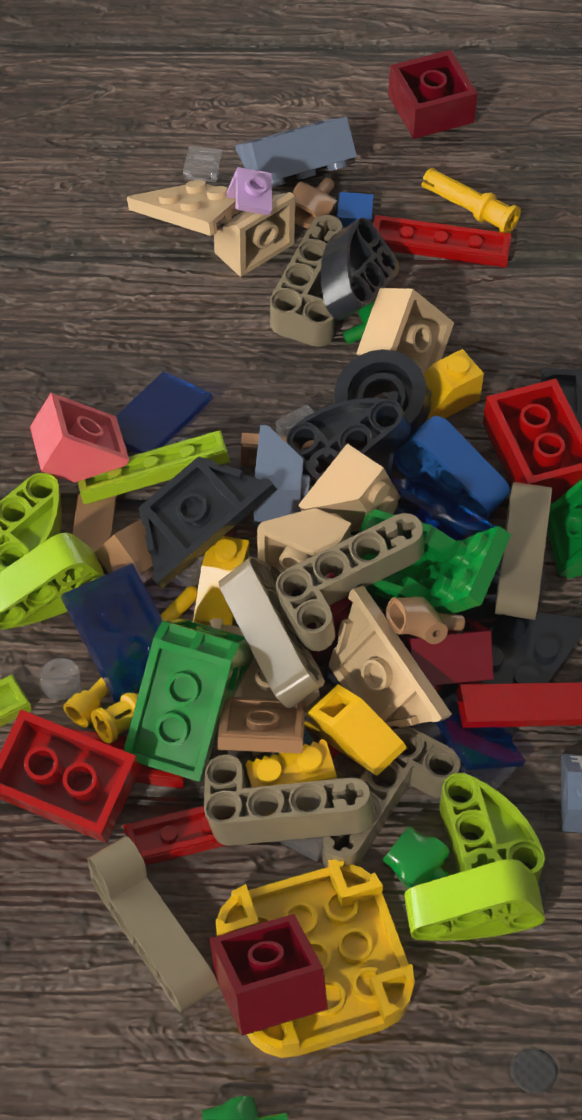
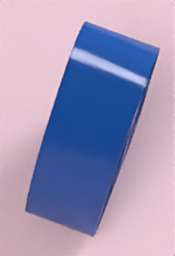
M431 417L418 427L394 452V465L410 482L449 509L472 519L486 521L510 494V488L505 479L442 417Z

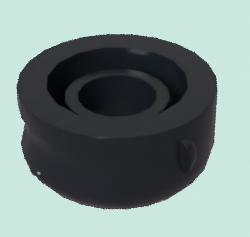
M381 349L359 355L349 362L342 370L336 382L334 402L336 404L353 399L374 398L383 392L399 391L402 396L401 408L411 424V435L426 422L429 416L432 392L428 388L423 373L415 361L400 352Z

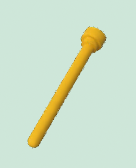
M188 586L89 691L83 690L81 693H75L63 705L65 713L74 723L83 728H87L92 723V711L101 707V700L149 651L162 621L179 619L196 601L198 592L196 587Z

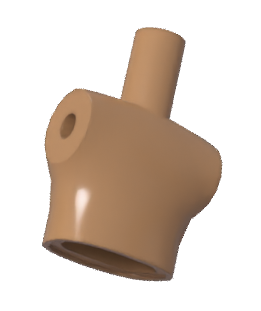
M325 178L316 188L301 181L296 185L293 191L295 195V224L308 229L315 218L321 215L334 214L338 200L328 195L335 187L333 180Z
M421 596L392 598L386 609L388 624L395 633L414 635L430 644L442 642L446 638L448 630L462 631L465 625L463 615L438 613L430 602Z

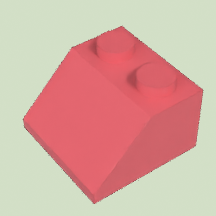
M50 393L30 426L40 469L44 473L53 475L56 479L63 478L75 483L126 466L129 461L116 416L57 394Z

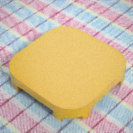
M332 859L328 860L327 868L248 890L245 884L231 891V897L221 907L218 918L215 919L216 936L295 914L324 968L328 1010L247 1034L251 1043L264 1053L280 1058L311 1053L382 1031L399 1022L409 1009L415 982L413 965H409L382 894L383 885L375 872L370 874L359 866L351 864L345 866V861Z

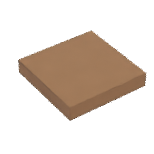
M233 697L225 700L218 732V750L302 754L306 701L302 700L293 708H287L278 699Z

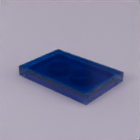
M132 563L70 590L61 596L115 703L119 702L121 696L126 693L139 694L153 638L163 621Z

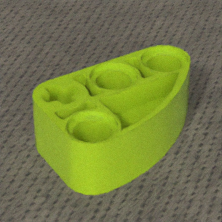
M49 473L34 474L0 501V572L47 539L60 534L62 504L58 480Z
M60 533L47 539L0 572V629L22 627L68 612L83 604L85 592L94 593L96 596L101 594L108 586V579L93 549L71 533Z
M465 773L450 775L442 786L439 809L457 872L460 873L500 860L514 859L528 863L533 868L530 871L537 877L539 882L545 856L539 839L527 819L505 796L488 784ZM460 795L468 801L459 803L451 799V797ZM471 832L479 836L480 839L468 840L461 834Z
M514 859L496 861L409 888L404 894L410 934L416 940L458 941L495 937L531 929L541 925L546 920L537 877L522 862Z

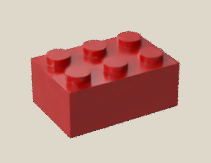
M557 379L486 397L482 424L511 485H513V482L551 487V503H553L582 479V429Z
M20 709L0 752V800L107 844L140 772L141 765L133 754Z

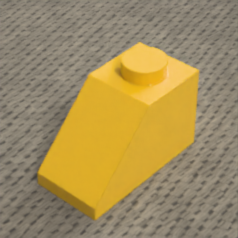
M463 349L433 363L423 374L427 386L432 392L431 408L427 420L433 416L445 419L480 401L484 373Z
M223 536L206 550L201 566L194 622L210 626V620L216 618L223 619V625H234L235 617L220 590L218 581L249 558V540Z

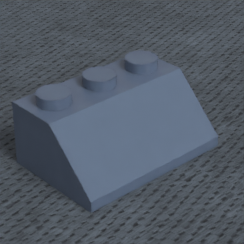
M347 117L327 119L235 145L245 168L272 173V187L285 184L284 177L296 174L297 180L317 175L315 168L326 165L328 171L348 166L347 159L357 157Z

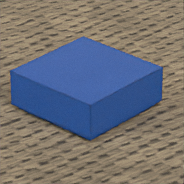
M340 192L337 218L341 221L342 226H348L361 217L371 222L374 194Z

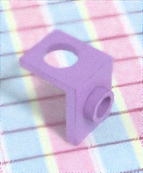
M237 167L227 190V197L236 199L237 210L270 215L272 212V173Z

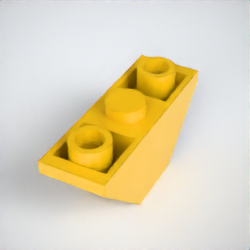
M339 684L308 711L305 718L304 726L308 731L327 741L329 745L376 776L407 748L405 743L362 698Z

